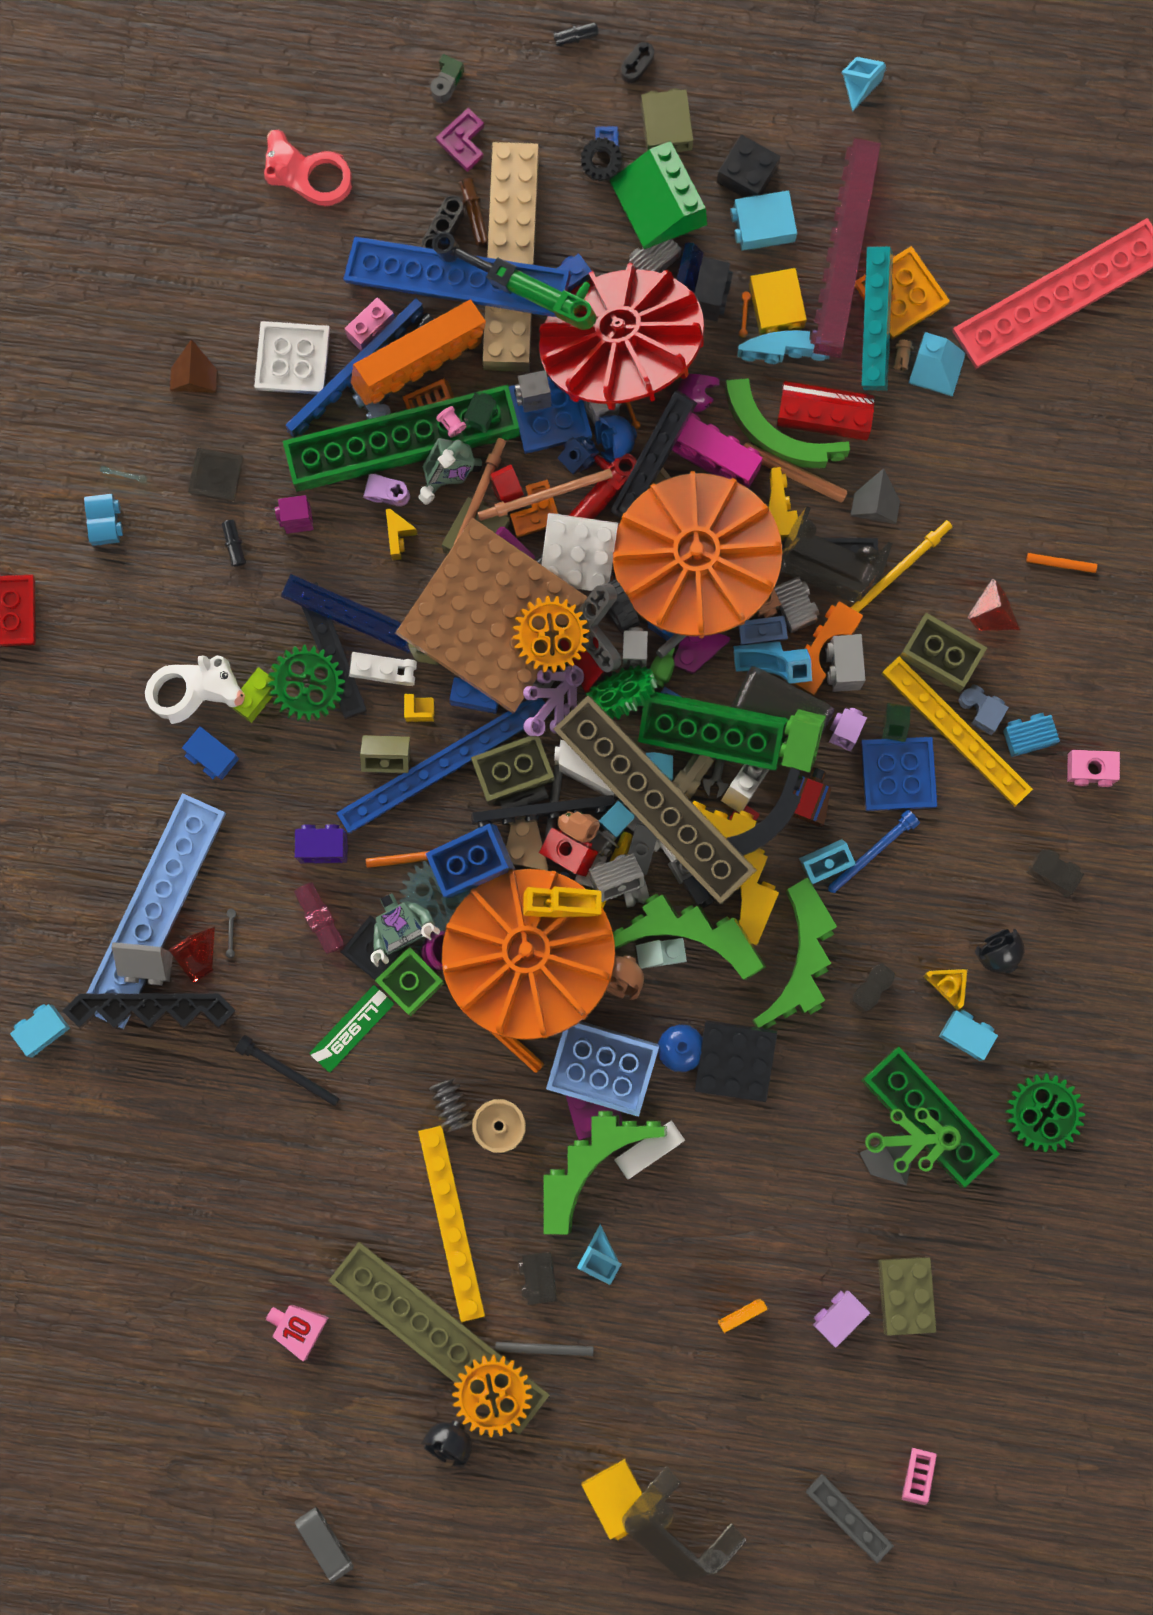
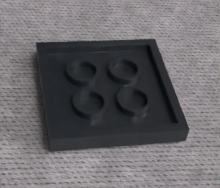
M705 1020L695 1092L766 1102L777 1031Z

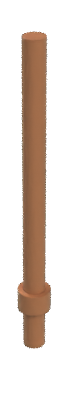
M497 439L492 453L486 459V468L455 542L472 518L475 519L490 483V474L494 473L495 468L499 467L502 460L500 456L506 444L504 439Z
M610 469L507 503L503 501L494 504L495 507L477 512L479 520L482 521L495 516L502 517L508 515L507 512L612 478V472Z

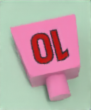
M290 1305L285 1313L272 1307L266 1320L277 1326L273 1337L300 1360L305 1361L324 1328L328 1317L295 1305Z

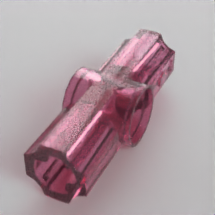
M313 882L304 884L296 889L294 892L305 912L304 916L313 933H316L325 953L328 955L345 946L339 931L334 925L333 916L327 905L321 900Z

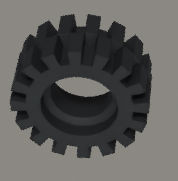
M598 137L596 140H590L584 146V150L581 153V165L585 174L591 177L592 180H598V182H602V180L608 181L616 176V173L621 168L622 156L619 147L615 145L614 141H610L605 137L604 139ZM598 151H605L610 156V163L605 168H597L592 162L594 154Z

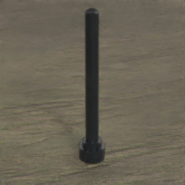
M247 1035L241 1038L235 1048L237 1053L242 1056L251 1055L333 1106L337 1105L340 1100L339 1097L255 1047L256 1044L253 1043V1039Z

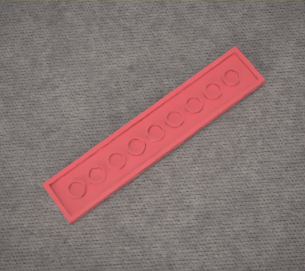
M1146 218L954 327L952 332L975 369L1153 269L1152 224Z

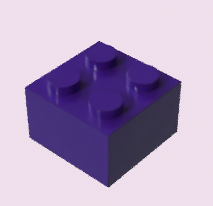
M301 825V829H295V858L299 863H347L348 835L343 828H339V825H325V829H317L315 825Z

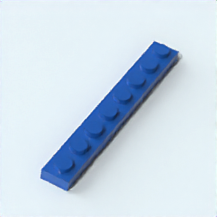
M415 298L285 425L288 433L294 438L298 434L302 435L307 431L309 423L314 418L319 419L331 402L335 403L342 395L341 392L347 386H352L353 364L389 345L396 339L398 340L403 337L407 332L406 329L412 323L416 324L420 321L419 318L424 312L422 303Z

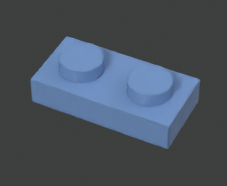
M785 616L747 620L745 624L738 625L741 645L785 641L788 639Z

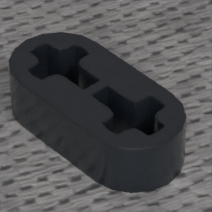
M647 42L639 43L623 62L621 77L625 82H637L654 60V48L651 44ZM645 51H648V56H643V58L639 60L640 52L644 53ZM636 65L635 74L630 73L628 75L627 69L631 70Z

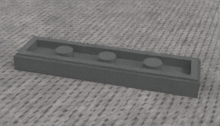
M823 1474L805 1491L877 1564L894 1547Z

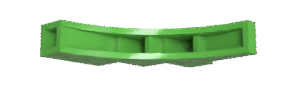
M809 878L786 890L798 926L796 964L791 978L780 997L768 1010L752 1021L756 1028H770L776 1024L774 1019L783 1015L784 1018H787L797 1012L796 1006L799 1007L802 1014L808 1011L810 1015L823 1008L821 1003L825 999L811 976L814 974L817 978L828 972L826 967L831 962L817 939L820 938L821 941H824L833 936L832 930L837 926Z
M658 893L646 900L647 904L642 907L647 916L644 917L641 914L631 921L632 925L625 930L621 927L613 932L615 949L635 940L662 935L686 937L701 942L717 951L731 963L743 980H747L766 968L736 918L729 919V917H725L716 923L717 928L714 929L701 907L697 906L694 908L691 905L681 911L682 916L679 917L666 895L659 896Z
M598 1111V1116H592V1145H589V1140H574V1145L568 1146V1174H565V1169H550V1173L544 1175V1234L571 1233L573 1213L578 1196L587 1178L599 1163L611 1153L629 1143L645 1138L667 1136V1126H661V1121H646V1126L637 1125V1121H622V1125H619V1116H613V1111Z

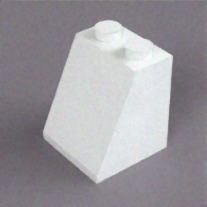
M560 740V747L555 746L554 758L555 765H559V771L604 796H614V792L564 740Z

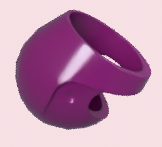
M689 374L686 379L680 381L677 391L682 392L697 402L693 412H701L710 407L714 400L706 395L705 388L720 386V379L700 374Z
M440 931L439 934L432 932L430 934L432 940L425 938L421 947L422 960L435 970L443 971L442 946L446 931Z

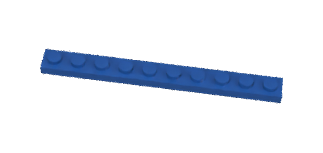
M542 698L524 701L514 713L508 711L409 769L408 773L399 775L338 811L336 814L348 834L472 762L471 757L490 751L524 731L525 721L530 717H535L545 702Z

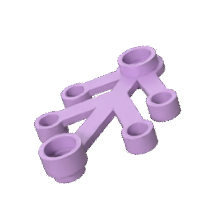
M568 665L565 667V671L555 673L547 669L545 680L542 670L538 671L537 681L539 683H550L551 680L562 681L557 688L525 687L523 695L527 700L549 698L535 717H530L525 721L524 731L529 736H541L544 733V720L553 708L554 720L550 723V730L552 733L557 734L554 728L564 719V715L567 716L570 713V707L573 710L577 706V687L584 680V673L578 666L570 667ZM567 692L568 703L564 704V694Z

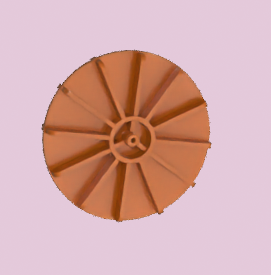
M690 471V474L666 479L656 485L655 483L650 485V488L642 493L627 509L626 513L623 514L617 529L613 552L616 580L624 589L634 610L660 630L679 635L699 636V638L722 633L738 625L745 624V621L760 610L771 596L778 581L782 563L780 533L767 505L755 493L738 483L734 478L728 479L713 474L695 473V471Z
M511 869L506 874L485 882L475 889L472 888L455 910L449 923H447L442 946V967L448 989L457 1005L472 1021L499 1036L521 1040L546 1039L549 1036L566 1031L588 1017L587 1015L600 1002L610 984L615 962V943L610 922L602 907L600 916H523L524 891L528 887L552 889L555 886L585 889L576 881L558 874L556 871L539 869L514 871Z

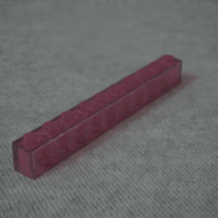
M854 138L852 147L847 146L845 160L849 161L848 167H843L841 180L845 181V185L839 188L837 200L841 201V206L836 207L834 221L838 222L837 227H832L830 241H834L833 248L828 247L826 261L830 262L829 268H824L822 282H826L825 289H820L818 302L822 303L821 310H816L814 323H818V328L813 330L810 344H814L813 353L841 357L881 143Z

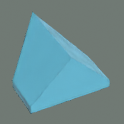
M856 57L842 71L852 111L883 80L886 69L884 62Z
M600 1224L577 1268L611 1285L622 1263L618 1261Z

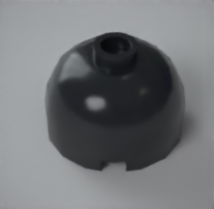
M1009 929L996 932L984 940L987 943L982 948L979 945L976 947L975 953L981 964L987 970L996 973H1011L1015 971L1025 953L1024 943L1016 929H1013L1012 933H1010Z
M452 1421L451 1424L442 1422L434 1425L427 1432L421 1443L425 1445L424 1449L443 1462L453 1460V1466L460 1468L466 1466L472 1452L470 1436L464 1431L465 1426L457 1421Z

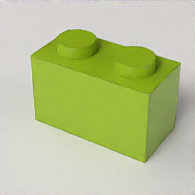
M258 667L241 688L245 695L243 703L237 707H232V709L252 723L272 698V696H269V693L274 688L267 687V684L274 680L270 679L268 674Z

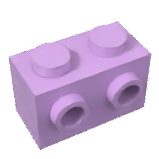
M845 708L842 714L837 713L830 727V730L834 732L829 742L851 751L867 717L862 716L863 712L855 708H850V710Z

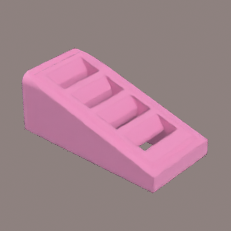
M912 1448L902 1500L921 1505L928 1504L937 1454ZM916 1458L930 1461L929 1465L915 1462ZM914 1468L927 1471V1475L915 1473ZM912 1478L925 1481V1485L912 1483ZM910 1489L923 1491V1495L910 1493Z

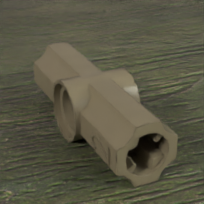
M693 754L684 770H681L673 781L689 800L699 788L701 779L714 761L708 756Z

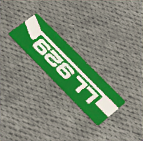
M373 985L315 1046L310 1055L328 1072H331L388 1012L394 1003Z

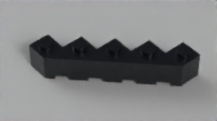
M80 993L62 1010L80 1029L97 1013L114 1029L119 1027L132 1013L149 1029L166 1013L183 1029L200 1013L219 1029L236 1012L219 993Z

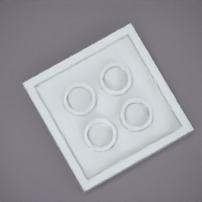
M261 321L255 390L318 394L325 387L330 327Z
M548 513L541 565L575 589L593 591L596 586L610 582L618 523Z

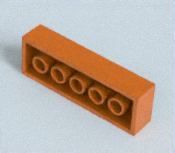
M470 299L354 363L351 384L365 405L371 402L374 404L378 403L389 392L395 393L402 389L405 383L419 380L423 373L430 369L431 371L437 370L442 366L443 362L448 359L454 360L458 358L468 348L470 350L476 348L481 343L486 321Z

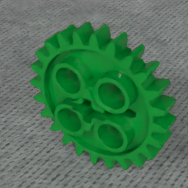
M303 645L300 652L294 646L292 649L293 654L285 650V659L278 656L276 660L279 665L272 664L271 668L275 672H270L268 677L274 681L268 682L267 687L274 688V690L269 693V696L277 697L273 704L281 703L280 712L287 709L289 711L288 718L294 713L296 714L297 721L302 716H305L306 722H309L311 715L317 721L320 718V712L326 717L329 714L327 708L334 711L336 706L333 702L339 703L341 701V698L336 694L340 695L344 692L342 688L338 687L345 683V680L338 679L343 674V671L335 670L339 663L331 664L332 655L325 658L324 649L318 654L316 653L315 646L310 651H307L306 645ZM299 665L302 668L303 673H293L291 670V666ZM314 671H323L326 678L323 680L317 679ZM286 677H289L294 681H286ZM304 679L308 680V688L304 687ZM322 685H323V686H326L327 689L324 690V689H322L321 687H318V686H322ZM288 687L295 688L298 696H289L286 689ZM310 693H318L321 701L313 702L310 699Z
M638 665L634 669L630 666L627 670L621 668L618 673L613 671L612 676H604L605 680L596 682L597 686L591 687L592 692L586 693V696H590L611 719L616 717L618 720L623 714L628 716L631 710L636 712L638 706L645 705V700H651L650 695L655 694L654 689L658 687L656 684L657 680L651 669H647L646 666L641 668Z
M1038 1074L1034 1075V1082L1029 1078H1025L1026 1086L1020 1083L1017 1084L1019 1092L1011 1091V1095L1015 1099L1007 1100L1012 1109L1005 1110V1113L1012 1114V1118L1006 1120V1123H1014V1127L1010 1129V1132L1018 1131L1019 1134L1016 1140L1024 1138V1147L1033 1143V1151H1037L1039 1146H1041L1042 1152L1045 1153L1048 1150V1146H1050L1052 1152H1056L1057 1144L1062 1149L1066 1148L1065 1140L1070 1143L1074 1142L1071 1134L1080 1135L1076 1126H1084V1123L1078 1120L1079 1117L1085 1116V1113L1079 1112V1108L1083 1107L1084 1103L1076 1102L1081 1095L1072 1094L1074 1086L1065 1087L1067 1084L1066 1079L1058 1083L1057 1075L1053 1076L1051 1081L1048 1074H1044L1042 1080ZM1038 1090H1043L1046 1093L1044 1103H1040L1036 1099V1092ZM1053 1095H1057L1055 1102H1053V1104L1049 1107L1047 1113L1050 1116L1044 1117L1041 1123L1039 1124L1038 1130L1034 1132V1126L1039 1122V1120L1043 1116L1041 1109L1048 1108ZM1059 1103H1063L1067 1107V1112L1064 1116H1060L1056 1111ZM1026 1110H1030L1034 1115V1120L1030 1124L1026 1123L1023 1119V1114ZM1047 1123L1052 1124L1055 1129L1051 1137L1047 1136L1044 1132V1127Z

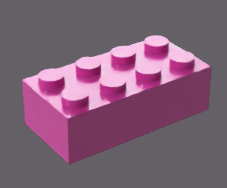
M693 413L672 449L673 452L705 471L728 479L734 478L748 489L759 473L763 459L754 448L748 447L747 449L740 444L738 439L730 435L728 437L723 435L716 426L704 424Z

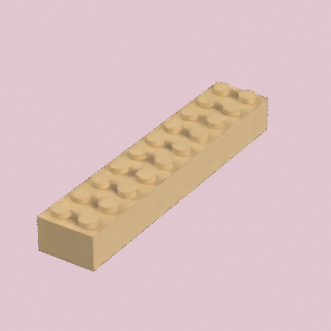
M493 142L487 258L497 259L499 257L506 261L534 265L539 160L538 144ZM485 306L484 370L530 372L532 313Z

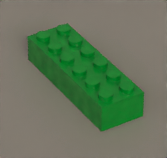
M659 692L650 695L651 700L644 701L645 705L643 706L638 742L775 771L781 765L782 757H779L782 743H784L786 738L785 729L789 720L787 718Z
M900 1047L890 1052L861 1080L890 1113L894 1109H901L905 1113V1117L924 1134L936 1133L925 1122L916 1120L914 1113L919 1107L926 1108L930 1116L941 1126H953L959 1131L961 1135L959 1146L953 1150H944L935 1161L961 1188H965L1000 1155ZM924 1110L918 1112L919 1119L926 1117ZM895 1112L893 1115L898 1121L902 1118L901 1112ZM947 1133L944 1135L945 1142L952 1141V1134ZM926 1144L924 1149L930 1153L936 1144Z

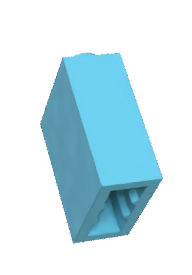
M789 191L735 199L734 208H731L732 222L737 224L735 239L736 243H740L742 251L796 241L797 230Z

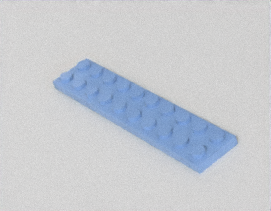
M182 793L87 993L139 994L142 992L147 980L139 979V983L124 982V978L117 975L112 942L163 948L226 815L225 812ZM99 1013L95 1015L96 1017L105 1020ZM129 1017L119 1026L120 1028H125Z

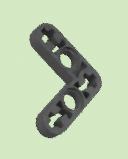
M609 583L596 586L577 611V613L583 612L579 617L580 621L587 620V623L582 628L589 630L587 634L583 635L589 642L582 643V645L605 672L616 670L621 665L620 654L598 626L617 598L614 586ZM592 604L596 608V615L591 612ZM594 637L598 640V648H596L593 643Z

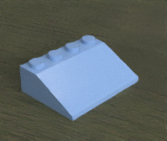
M580 1021L578 1024L562 1032L546 1089L639 1117L659 1045Z

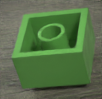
M798 709L795 716L791 715L785 729V734L788 735V738L786 737L784 743H782L779 757L783 758V766L810 772L816 760L826 716Z
M410 947L375 980L410 1017L445 984Z

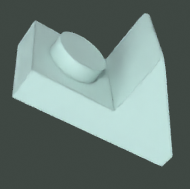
M683 938L665 941L656 940L636 945L638 963L641 969L687 962Z

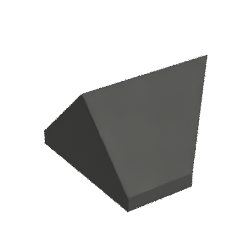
M884 469L854 493L850 516L892 524L897 523L900 500Z
M901 1131L895 1134L894 1136H904V1134ZM910 1145L884 1147L878 1153H873L868 1149L859 1153L870 1175L907 1186L912 1161L904 1173L897 1172L893 1167L895 1159L902 1157L906 1153ZM897 1162V1168L900 1170L904 1169L905 1162Z

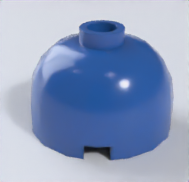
M613 414L599 417V421L595 423V437L597 445L602 442L605 452H600L603 458L611 463L616 458H622L625 454H630L637 438L635 427L631 426L627 419L619 415Z
M678 1024L669 1027L662 1033L658 1041L660 1061L674 1072L684 1073L693 1070L699 1065L703 1037L696 1029L689 1025Z

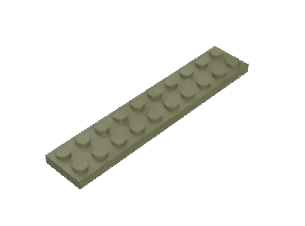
M361 1242L357 1243L328 1280L454 1383L463 1381L458 1374H467L465 1365L473 1368V1359H476L480 1364L482 1363L483 1355L486 1356L488 1361H491L493 1354L496 1356V1361L499 1362L503 1357ZM505 1359V1364H509L510 1362ZM523 1372L519 1373L520 1376L525 1375ZM486 1374L489 1386V1394L486 1395V1398H491L494 1415L499 1417L496 1405V1397L499 1396V1393H494L491 1376ZM498 1374L495 1377V1383L500 1387H504L509 1383V1379L505 1374ZM529 1377L524 1381V1384H531L532 1387L526 1390V1393L531 1394L532 1398L525 1400V1402L530 1404L531 1408H523L522 1411L526 1413L527 1417H518L520 1426L514 1423L511 1424L512 1429L519 1435L550 1395ZM476 1379L471 1382V1388L474 1392L480 1393L484 1390L485 1385L481 1380ZM505 1398L500 1402V1406L504 1411H511L514 1408V1402L509 1398ZM482 1404L485 1408H487L490 1411V1408L487 1405Z

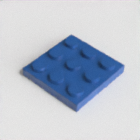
M549 377L547 379L551 392V407L524 413L523 405L518 406L515 385L508 386L525 454L564 445L572 437L584 436L589 439L592 438L583 400L578 402L572 401L569 394L557 387Z
M932 737L861 741L865 811L937 807Z

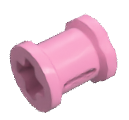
M453 406L444 409L436 417L437 421L442 422L448 430L450 438L455 437L466 428L465 422H461L455 414Z

